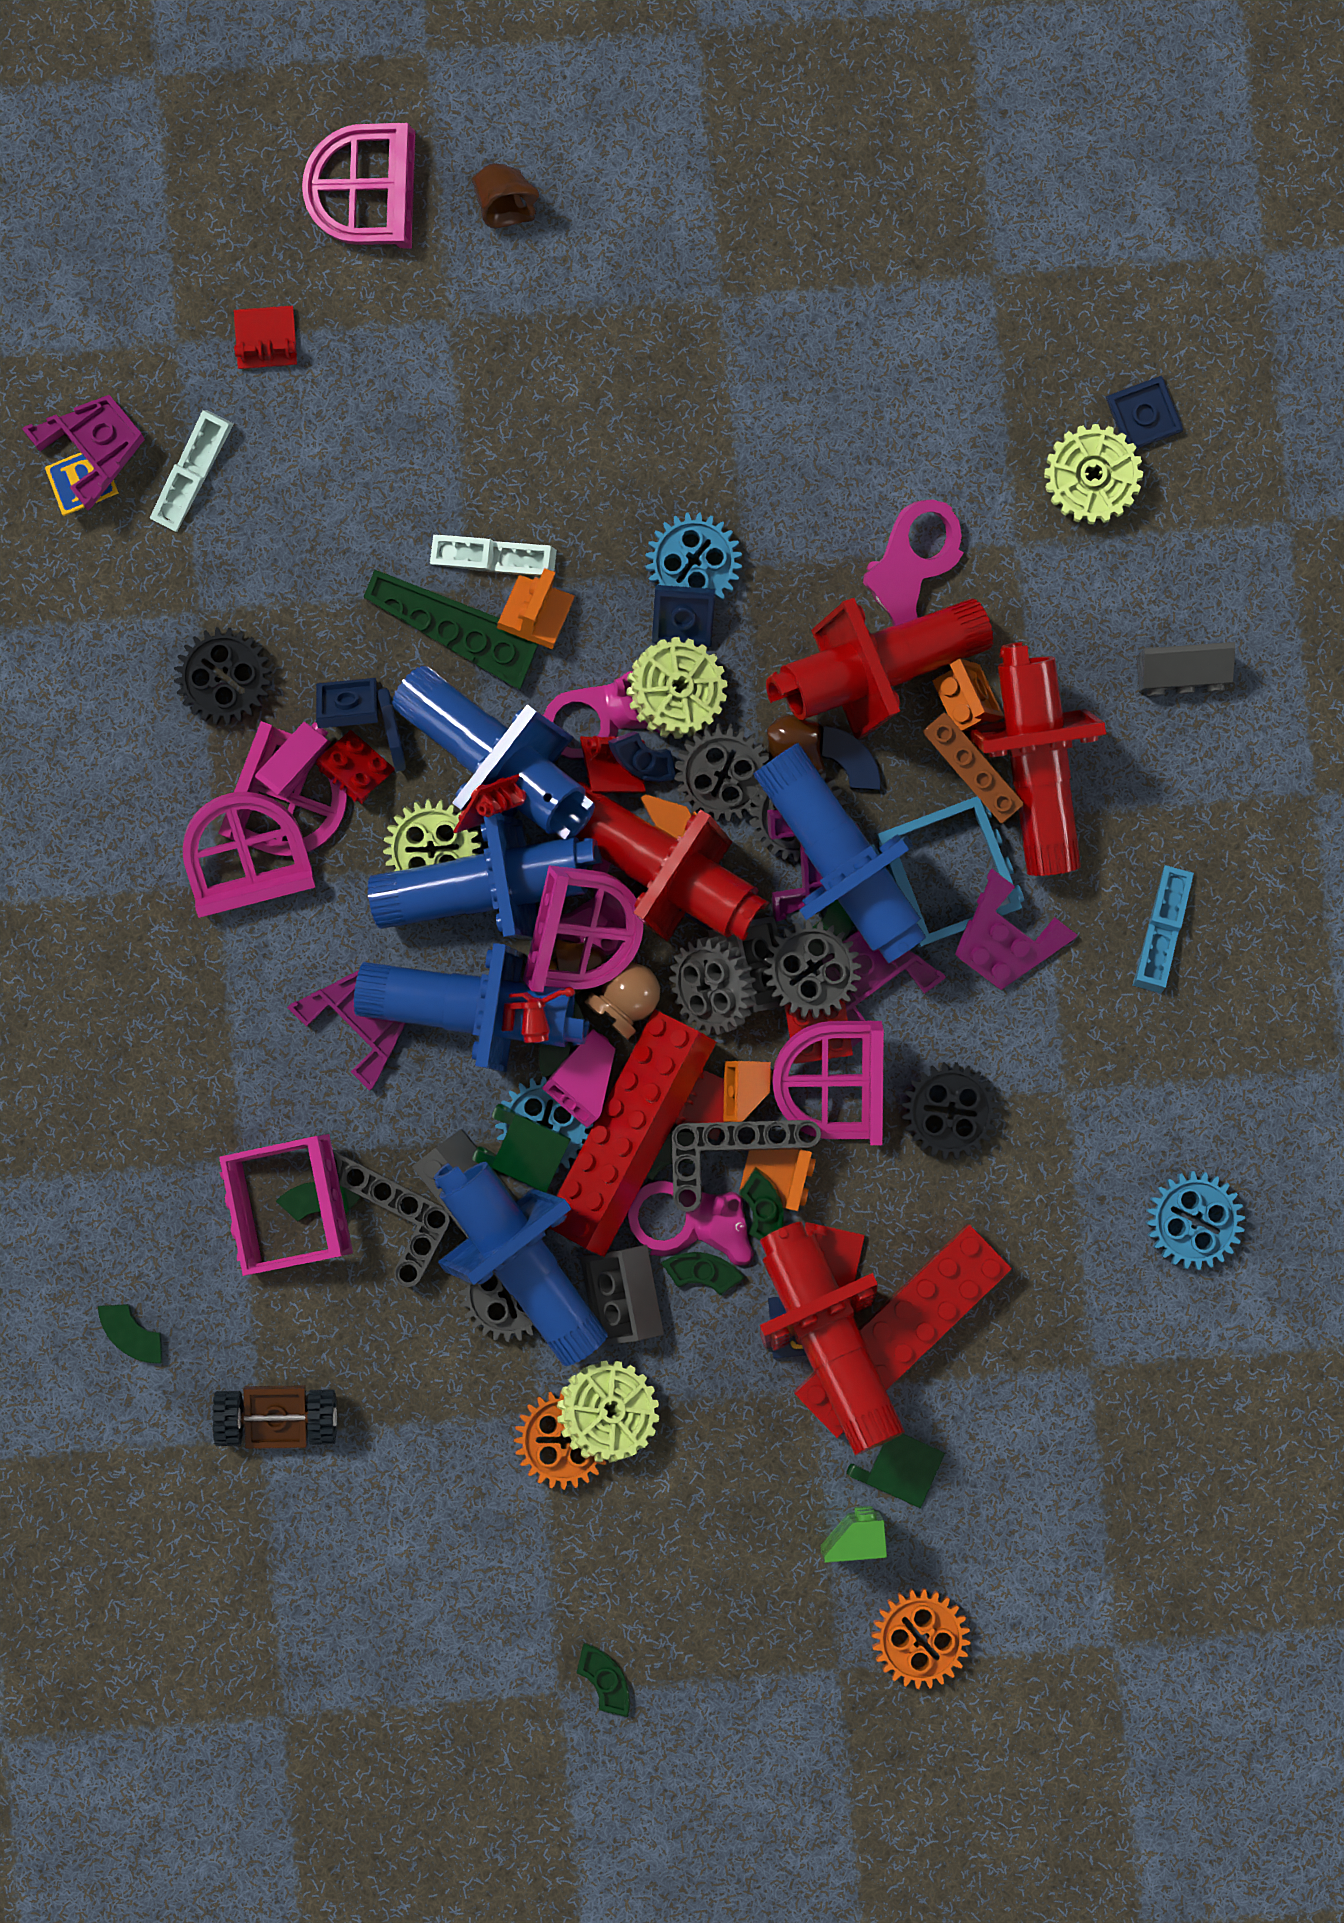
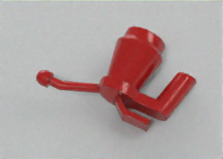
M566 987L565 990H559L542 999L533 997L528 992L509 994V998L523 997L527 1001L504 1003L501 1031H513L516 1009H524L521 1034L524 1036V1043L548 1041L550 1028L543 1008L546 1007L545 1003L561 995L571 997L575 994V990L572 987Z

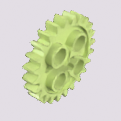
M427 799L424 808L416 801L414 803L415 811L412 812L407 806L404 807L405 818L396 815L394 819L398 826L389 825L387 828L393 833V836H386L383 841L391 844V847L384 849L383 853L392 855V858L385 864L386 866L395 865L396 869L394 871L412 868L411 859L416 856L423 858L426 865L441 863V857L446 854L453 856L455 860L461 857L478 855V853L473 852V849L479 848L481 843L473 841L472 838L477 836L479 831L466 829L454 833L451 839H443L438 833L439 826L449 825L454 831L459 822L458 817L461 812L457 815L453 813L455 808L453 803L448 809H444V803L441 799L436 807H433L431 799ZM414 826L421 828L424 833L423 840L413 841L408 834L409 828ZM430 841H433L434 846L459 845L458 849H438L435 855H431L430 850L406 851V847H426Z

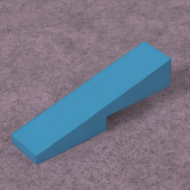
M1164 866L1132 986L1162 993L1166 988L1178 932L1182 927L1194 873Z

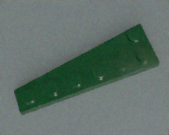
M374 569L364 594L365 600L521 691L539 644L498 629L497 624L500 618Z

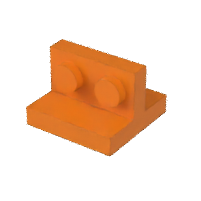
M544 568L540 578L530 579L519 574L500 616L497 628L553 650L575 596L553 587L556 572Z
M958 659L950 664L952 670L932 680L948 716L963 733L985 721L995 723L1004 718L980 664Z

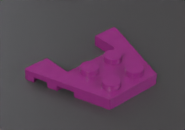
M110 395L74 408V412L61 417L53 415L46 418L47 422L37 426L29 424L22 428L39 452L66 434L94 468V470L70 486L73 494L87 511L93 507L145 440L142 433Z
M767 810L768 834L771 840L795 836L778 810ZM801 843L802 888L772 892L773 916L776 922L786 919L787 914L798 909L800 910L805 905L802 900L822 886L820 882L822 877L804 852L805 849Z
M992 868L987 875L988 883L985 890L980 892L978 897V907L973 919H969L955 955L1002 990L1074 940L1077 934L1054 917L1034 941L1006 920L996 910L1015 886Z
M859 930L843 941V943L853 942L848 950L850 953H859L852 961L853 963L861 964L860 969L853 971L854 974L861 977L860 981L851 982L857 988V991L855 993L846 992L851 999L846 1004L848 1021H866L856 1008V1005L903 970L907 971L923 994L946 978L943 973L910 951L888 963L879 949L872 951ZM830 954L822 959V965L834 959V955ZM826 968L825 974L829 980L838 981L840 979V973L836 968ZM851 1038L852 1047L862 1041V1038Z
M358 971L290 1004L287 1008L308 1027L330 1005L372 1048V1051L351 1071L371 1091L378 1081L406 1023L355 1015L354 991Z

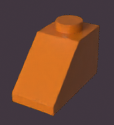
M649 795L641 797V801L654 826H658L677 839L679 835L683 837L685 834V825L689 818L694 814L697 815L696 811L690 813L688 808L683 805Z
M725 1061L723 1122H743L770 1093V1085L773 1081L771 1062Z

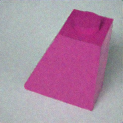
M303 722L256 773L255 777L277 795L287 799L317 762L316 760L332 743L326 738L329 732L324 728H317L316 722L312 725Z
M592 1029L588 1033L585 1043L577 1045L542 1087L547 1094L586 1128L601 1115L615 1048L603 1034L597 1033Z

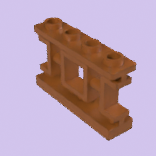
M942 713L923 730V734L1000 823L1003 824L1023 806V802L947 713Z

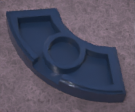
M387 688L379 689L377 693L395 772L403 771L406 768L390 692Z
M824 726L822 757L834 760L842 766L848 776L850 789L880 790L878 768L865 745L853 735L843 730Z
M635 731L608 741L616 761L632 775L653 782H665L675 779L676 770L671 750L649 749L642 742L639 733Z

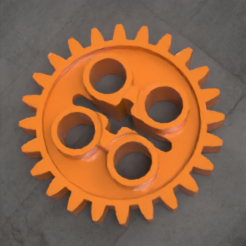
M560 1391L559 1399H555L553 1393L548 1392L547 1402L541 1397H537L539 1406L535 1408L528 1404L527 1408L531 1414L529 1416L520 1414L519 1417L525 1424L524 1426H515V1429L522 1433V1437L513 1439V1442L522 1444V1448L518 1449L515 1454L525 1455V1459L522 1460L520 1466L530 1464L531 1468L528 1471V1476H532L536 1472L539 1473L537 1483L541 1484L548 1478L549 1488H553L556 1481L560 1482L562 1490H565L567 1481H571L573 1487L577 1488L578 1478L581 1477L583 1481L588 1483L589 1477L587 1473L591 1472L598 1475L599 1472L595 1465L597 1463L606 1465V1461L595 1462L594 1456L590 1455L582 1463L576 1464L570 1458L572 1450L569 1446L570 1443H566L565 1448L561 1449L559 1443L536 1442L537 1437H559L561 1431L565 1429L564 1424L558 1423L557 1417L562 1415V1410L557 1408L558 1401L564 1400V1396ZM544 1416H551L556 1423L554 1431L548 1434L542 1432L539 1426L540 1420ZM547 1446L552 1447L556 1452V1459L551 1464H544L539 1456L540 1451Z
M922 1588L920 1596H916L913 1589H910L909 1598L906 1599L899 1592V1602L897 1604L890 1599L887 1600L891 1608L889 1611L879 1609L884 1619L874 1620V1624L880 1628V1631L871 1632V1636L879 1639L880 1642L873 1644L872 1648L876 1651H882L876 1657L877 1662L887 1661L882 1668L883 1671L886 1673L893 1669L892 1679L894 1681L903 1676V1685L907 1687L911 1680H914L916 1689L920 1688L922 1681H926L930 1689L933 1685L932 1679L935 1678L940 1684H944L942 1675L946 1673L953 1678L954 1673L951 1668L953 1666L963 1667L958 1657H968V1653L962 1649V1646L970 1645L971 1642L969 1639L962 1637V1635L970 1632V1629L966 1626H960L966 1620V1617L964 1615L955 1616L959 1609L958 1605L955 1604L948 1608L950 1598L946 1596L939 1601V1593L936 1590L932 1593L931 1597H927L925 1588ZM921 1609L930 1612V1619L925 1624H918L914 1621L916 1612ZM907 1617L921 1635L928 1633L925 1638L928 1644L939 1654V1659H934L922 1643L914 1644L916 1638L912 1631L902 1622V1618ZM899 1629L905 1630L908 1636L904 1643L895 1644L891 1641L894 1631ZM943 1632L949 1634L950 1642L947 1646L937 1647L934 1644L937 1634ZM916 1653L927 1655V1662L924 1666L915 1667L911 1664V1659Z

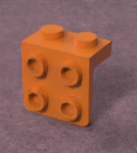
M802 1149L749 1151L740 1189L753 1169L757 1167L774 1183L780 1194L783 1207L798 1211L799 1205L805 1206L809 1189L803 1187L806 1176L812 1177L816 1159L811 1158L812 1152Z

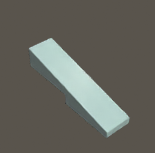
M202 410L178 464H174L150 519L175 532L178 531L234 423L208 410Z
M433 534L430 564L540 578L544 568L554 571L557 550L549 545L497 542L486 538Z

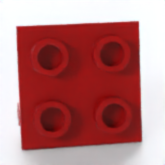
M293 305L234 310L236 337L234 351L235 357H237L238 369L297 365Z
M352 730L316 760V765L320 768L319 772L325 774L330 780L335 778L332 782L334 785L340 781L342 784L339 789L342 791L347 787L345 793L355 803L358 801L360 804H363L369 797L368 794L395 771L391 764Z
M580 737L591 792H646L644 780L626 771L613 756L608 741L617 737Z
M517 774L508 778L502 777L494 783L478 786L472 792V799L467 808L460 813L458 817L459 822L453 832L458 833L484 823V816L490 817L522 805L527 796L526 792L516 785L520 775Z
M839 1000L842 1008L840 1011L837 1012L830 1007V1015L826 1017L822 1010H820L817 1019H813L811 1011H808L805 1018L802 1019L799 1009H796L790 1015L791 1005L786 1004L785 1011L789 1038L802 1029L817 1023L848 1021L846 1004ZM851 1038L828 1039V1059L853 1055ZM822 1040L802 1050L793 1061V1064L822 1060Z
M702 1069L675 1124L723 1122L724 1078ZM713 1129L708 1137L717 1141L721 1129Z
M806 1222L804 1228L808 1236L815 1235L839 1288L854 1282L865 1235Z

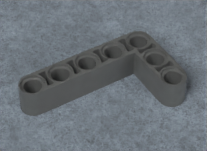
M810 1120L680 1124L674 1129L672 1134L673 1199L678 1209L687 1213L696 1211L701 1205V1152L810 1149L818 1145L821 1140L819 1126ZM809 1126L816 1131V1138L812 1142L805 1143L800 1140L799 1131L803 1127ZM775 1127H780L786 1132L784 1141L779 1144L772 1143L768 1137L770 1130ZM751 1128L754 1130L756 1136L751 1144L746 1145L739 1141L738 1135L742 1129ZM713 1129H721L725 1133V1140L720 1145L709 1143L708 1135ZM683 1130H691L694 1133V1142L689 1146H682L678 1142V1135ZM691 1160L694 1162L696 1168L691 1176L685 1177L679 1173V1165L682 1161ZM686 1190H691L696 1194V1202L691 1207L682 1206L679 1200L681 1193Z
M333 1150L338 1164L336 1169L340 1186L417 1225L395 1268L394 1274L396 1281L401 1286L412 1287L418 1284L450 1226L451 1216L442 1205ZM353 1169H360L364 1174V1182L360 1186H354L349 1181V1173ZM382 1182L387 1183L391 1188V1195L386 1200L379 1199L375 1192L377 1185ZM408 1196L414 1197L418 1202V1209L413 1214L406 1213L402 1208L403 1200ZM434 1210L441 1211L445 1216V1223L442 1227H433L429 1222V1215ZM424 1237L430 1241L431 1250L428 1254L423 1255L416 1251L415 1243L418 1238ZM410 1264L416 1268L417 1277L414 1281L403 1279L401 1270L404 1265Z

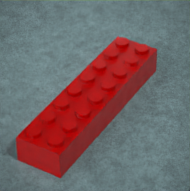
M654 1009L605 1102L601 1115L594 1123L557 1194V1197L566 1200L571 1210L565 1214L567 1217L562 1223L553 1228L551 1226L548 1228L585 1249L605 1257L717 1041Z
M966 1224L858 1328L885 1390L895 1383L1012 1269L971 1225ZM813 1372L793 1392L828 1430L838 1438L844 1431L817 1373Z

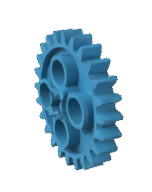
M686 513L684 522H681L677 516H674V526L671 527L668 523L664 522L665 533L654 532L655 537L659 541H649L648 546L655 550L645 555L646 559L653 561V563L646 565V571L655 572L649 577V582H659L658 585L690 587L688 584L689 579L692 576H700L705 580V585L702 588L716 589L715 596L719 600L724 601L725 597L722 591L726 590L731 593L733 591L729 581H739V577L733 571L742 570V565L734 562V560L742 557L741 552H733V549L739 545V542H729L733 531L729 530L723 533L724 522H720L716 526L712 525L713 516H710L706 522L702 521L701 513L697 514L696 520H691L689 513ZM693 534L698 537L699 543L697 546L690 548L685 546L682 540L686 535ZM707 540L711 541L709 547L699 557L700 566L694 564L684 580L678 583L676 581L677 578L688 567V557L695 558L703 544ZM718 552L722 555L723 561L719 565L714 566L707 562L706 557L709 553ZM669 558H676L681 562V567L677 571H669L664 566L665 561Z
M542 1077L541 1085H537L534 1079L531 1078L530 1088H526L522 1083H519L521 1093L516 1094L513 1091H509L513 1100L511 1103L508 1101H502L501 1103L516 1113L537 1122L543 1121L548 1100H553V1107L548 1122L553 1125L552 1130L571 1138L560 1162L566 1168H570L568 1159L572 1157L576 1160L578 1156L576 1151L578 1149L581 1150L583 1139L586 1140L589 1135L585 1133L587 1128L573 1115H571L570 1121L565 1124H560L555 1120L554 1113L561 1105L542 1089L543 1085L547 1082L546 1077ZM530 1099H538L542 1104V1111L537 1116H530L525 1110V1105ZM496 1124V1128L504 1129V1134L498 1136L497 1140H504L510 1124Z
M1194 1171L1189 1172L1188 1180L1185 1179L1182 1173L1177 1174L1178 1183L1167 1179L1166 1182L1169 1187L1167 1190L1157 1187L1161 1197L1150 1198L1156 1204V1207L1146 1209V1212L1154 1215L1153 1219L1145 1222L1147 1225L1154 1226L1155 1229L1147 1234L1148 1237L1158 1238L1153 1247L1160 1248L1163 1246L1164 1250L1161 1256L1166 1258L1172 1254L1171 1263L1174 1265L1180 1259H1183V1268L1186 1269L1189 1268L1191 1261L1194 1262L1197 1270H1201L1202 1261H1205L1208 1267H1213L1214 1257L1218 1261L1224 1262L1222 1252L1225 1251L1233 1254L1234 1252L1229 1246L1230 1243L1240 1244L1241 1242L1234 1236L1235 1232H1244L1245 1230L1237 1226V1222L1244 1220L1245 1216L1236 1214V1211L1242 1208L1243 1205L1233 1204L1232 1202L1238 1194L1235 1192L1226 1193L1229 1188L1228 1183H1224L1220 1187L1217 1186L1219 1182L1218 1176H1214L1208 1182L1206 1172H1202L1199 1180ZM1190 1191L1194 1194L1196 1201L1193 1207L1187 1209L1182 1205L1181 1198L1184 1193ZM1214 1205H1218L1222 1210V1218L1217 1222L1211 1221L1208 1215L1209 1209ZM1174 1206L1189 1215L1196 1216L1199 1213L1198 1219L1218 1228L1219 1233L1215 1234L1198 1225H1194L1192 1228V1221L1173 1213L1171 1208ZM1177 1218L1182 1223V1230L1179 1234L1173 1236L1168 1231V1223L1172 1219ZM1201 1232L1206 1233L1209 1237V1243L1204 1249H1199L1195 1244V1237Z

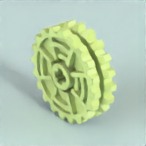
M1093 424L1090 430H1086L1084 425L1079 426L1076 434L1073 435L1070 431L1064 434V442L1057 441L1053 446V450L1056 453L1048 455L1046 463L1051 467L1046 468L1044 478L1050 479V482L1045 486L1046 491L1054 494L1051 502L1054 506L1058 504L1062 506L1061 513L1066 516L1069 513L1074 515L1073 521L1080 522L1084 518L1087 519L1088 524L1094 525L1096 519H1101L1103 523L1109 522L1110 515L1112 514L1118 518L1124 512L1122 507L1130 508L1134 502L1132 495H1138L1141 486L1137 484V481L1142 480L1143 471L1138 470L1137 467L1142 463L1141 457L1134 456L1133 453L1136 446L1134 443L1127 444L1125 442V434L1120 433L1118 436L1113 434V427L1108 426L1105 430H1100L1099 424ZM1095 468H1098L1100 470L1098 476H1102L1100 480L1094 478L1092 481H1089L1087 479L1089 473H1085L1087 469L1093 471Z
M673 637L671 642L668 643L663 639L658 641L657 645H651L640 655L639 659L633 663V673L628 674L627 681L632 683L631 687L626 689L627 696H631L633 699L629 706L631 710L638 711L639 714L636 718L639 722L646 721L648 723L647 729L652 732L658 729L660 730V736L665 738L669 733H673L675 739H681L683 734H687L690 737L695 732L705 729L706 726L714 721L715 716L721 713L722 708L720 705L727 698V695L722 693V689L728 687L727 681L721 678V674L725 671L723 666L715 664L717 660L715 654L708 655L706 653L707 647L703 644L696 647L694 646V640L689 638L684 643L680 641L679 637ZM676 683L679 687H673L672 685ZM675 689H681V692L678 693Z
M601 1361L599 1364H592L579 1370L580 1372L577 1375H573L569 1379L570 1384L568 1387H563L561 1391L564 1400L558 1401L557 1408L562 1410V1415L558 1416L557 1420L558 1423L564 1424L565 1429L561 1433L564 1438L570 1437L572 1441L569 1446L573 1450L580 1448L582 1450V1457L594 1456L595 1462L608 1460L611 1463L637 1454V1450L645 1448L648 1444L646 1439L654 1436L656 1431L652 1424L659 1422V1415L654 1413V1408L658 1407L659 1403L658 1400L652 1399L651 1395L655 1390L653 1386H646L645 1381L647 1377L644 1374L637 1376L635 1374V1367L631 1365L627 1368H622V1362L614 1361L613 1364ZM609 1406V1411L604 1409V1407Z

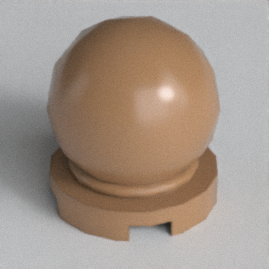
M630 962L618 976L602 984L601 994L595 995L590 992L584 1002L597 1015L600 1016L605 1013L615 1022L611 1027L628 1040L637 1032L632 1027L633 1022L644 1020L656 1008L660 999V984L651 969Z

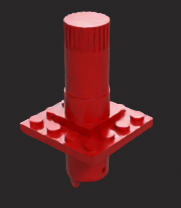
M855 598L843 601L811 630L820 652L783 665L780 668V673L774 672L766 679L767 695L770 704L786 699L790 710L799 720H804L842 706L854 737L861 739L900 712L899 696L891 687L910 681L913 677L949 665L958 659H965L992 648L994 640L992 626L984 607L981 606L980 602L972 598L900 625L890 626L870 633L864 623L866 618L863 608L857 605Z
M1021 641L1001 646L1000 658H1003V663L998 665L1005 721L978 725L968 730L969 739L983 753H989V757L1004 756L1007 753L1010 755L1016 795L1023 802V806L1018 810L1027 874L1031 876H1048L1071 872L1079 869L1081 862L1070 785L1071 773L1067 748H1073L1072 740L1080 739V743L1098 741V736L1106 735L1105 722L1087 709L1062 712L1055 657L1029 658L1028 646L1023 645Z
M578 782L584 787L585 796L595 804V808L589 822L574 837H577L580 842L584 841V838L595 839L603 859L648 888L646 893L640 894L634 905L636 909L633 913L657 936L668 942L687 912L725 937L734 935L742 941L746 939L749 934L747 930L752 920L761 909L765 910L769 902L758 896V889L719 865V862L733 841L711 815L700 809L697 815H692L685 825L686 832L683 837L679 835L677 839L600 792H591V787L584 782Z
M802 1221L782 1227L762 1238L760 1243L766 1254L762 1261L787 1312L759 1325L760 1337L765 1349L770 1347L773 1348V1351L781 1349L790 1344L789 1338L792 1336L795 1337L798 1344L802 1345L855 1455L876 1448L905 1433L854 1320L853 1309H855L856 1313L871 1307L875 1299L878 1283L873 1273L839 1288L815 1235L808 1236Z

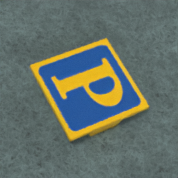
M77 453L46 466L45 470L62 515L66 516L85 508L70 489V486L94 470L81 453ZM114 480L96 503L118 494Z

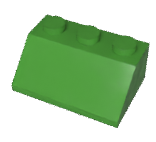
M859 1506L854 1508L855 1512L848 1513L820 1546L825 1563L887 1558L884 1520L879 1511H874L873 1506Z

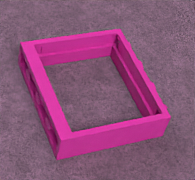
M330 1134L219 1157L222 1172L219 1173L224 1180L226 1189L225 1203L230 1210L232 1219L231 1233L236 1240L238 1249L237 1261H240L243 1276L353 1253ZM308 1148L328 1249L262 1262L242 1162Z

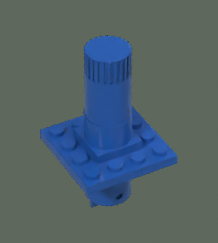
M428 666L417 667L416 670L411 671L403 679L397 691H395V696H393V708L474 774L468 782L461 785L458 789L456 798L452 802L463 811L472 799V792L478 786L494 783L502 777L508 778L519 774L520 777L516 785L526 792V800L522 805L499 814L513 818L519 810L548 834L556 832L565 840L576 836L586 826L594 812L595 804L585 796L584 787L554 764L574 738L571 734L529 705H526L524 709L519 710L512 719V725L510 728H507Z
M799 743L785 750L753 773L822 877L820 880L822 886L802 900L805 905L800 909V912L806 920L835 900H838L872 951L879 949L888 963L894 961L926 938V935L917 924L921 919L885 867L913 846L907 835L900 839L897 834L879 847L881 853L874 844L870 845L854 820L843 809Z
M499 813L490 817L484 816V823H481V832L484 841H488L489 848L484 849L483 854L371 875L368 880V899L371 913L377 927L384 929L462 914L470 915L499 910V914H496V924L499 932H503V937L532 940L538 916L536 903L541 902L549 865L587 870L586 866L601 864L603 861L598 843L595 839L584 838V841L580 842L577 837H571L567 840L560 839L526 846L522 820ZM568 885L565 897L586 894L588 887Z
M493 943V949H488L485 965L486 968H490L489 975L482 974L481 977L363 962L359 968L355 984L354 1012L356 1016L438 1027L448 1031L479 1036V1042L475 1041L472 1049V1059L476 1060L475 1066L507 1072L511 1040L524 1041V1036L521 1034L524 1009H516L514 1030L502 1032L504 1003L527 1001L523 997L509 998V994L528 992L531 996L542 999L559 990H565V988L545 986L543 992L531 991L526 983L520 982L524 953L504 944ZM575 994L571 997L561 995L545 1003L546 1007L543 1008L550 1028L549 1040L535 1043L566 1047L568 1042H573V1045L584 1044L587 1039L590 1022L573 1018Z
M487 1162L479 1163L464 1172L458 1166L452 1168L449 1163L444 1165L434 1176L437 1189H442L439 1197L469 1237L438 1261L444 1272L472 1285L486 1282L493 1276L494 1272L509 1294L513 1295L563 1366L573 1365L592 1354L606 1340L608 1333L542 1240L546 1235L545 1229L549 1226L553 1228L566 1219L567 1216L565 1214L571 1210L566 1200L532 1188L515 1202Z

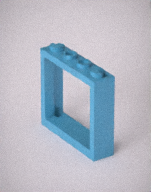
M978 796L886 830L876 836L881 846L897 834L901 836L973 809L997 872L1013 884L1010 874L1014 873L1008 857L1003 858L999 846L1003 845L1001 836L997 828L992 830L988 820L992 817V814ZM900 857L887 865L891 876L921 918L917 924L926 935V938L918 944L919 948L965 931L969 919L929 934ZM1015 885V888L1007 896L1009 904L998 907L996 910L1001 916L1022 909L1021 902L1025 900L1019 885Z

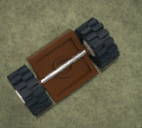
M306 1385L245 1386L243 1389L244 1412L241 1391H216L214 1393L212 1429L214 1431L213 1440L215 1446H241L243 1424H245V1449L306 1448L307 1426L310 1445L335 1444L337 1435V1400L335 1389L310 1390L308 1410H306Z

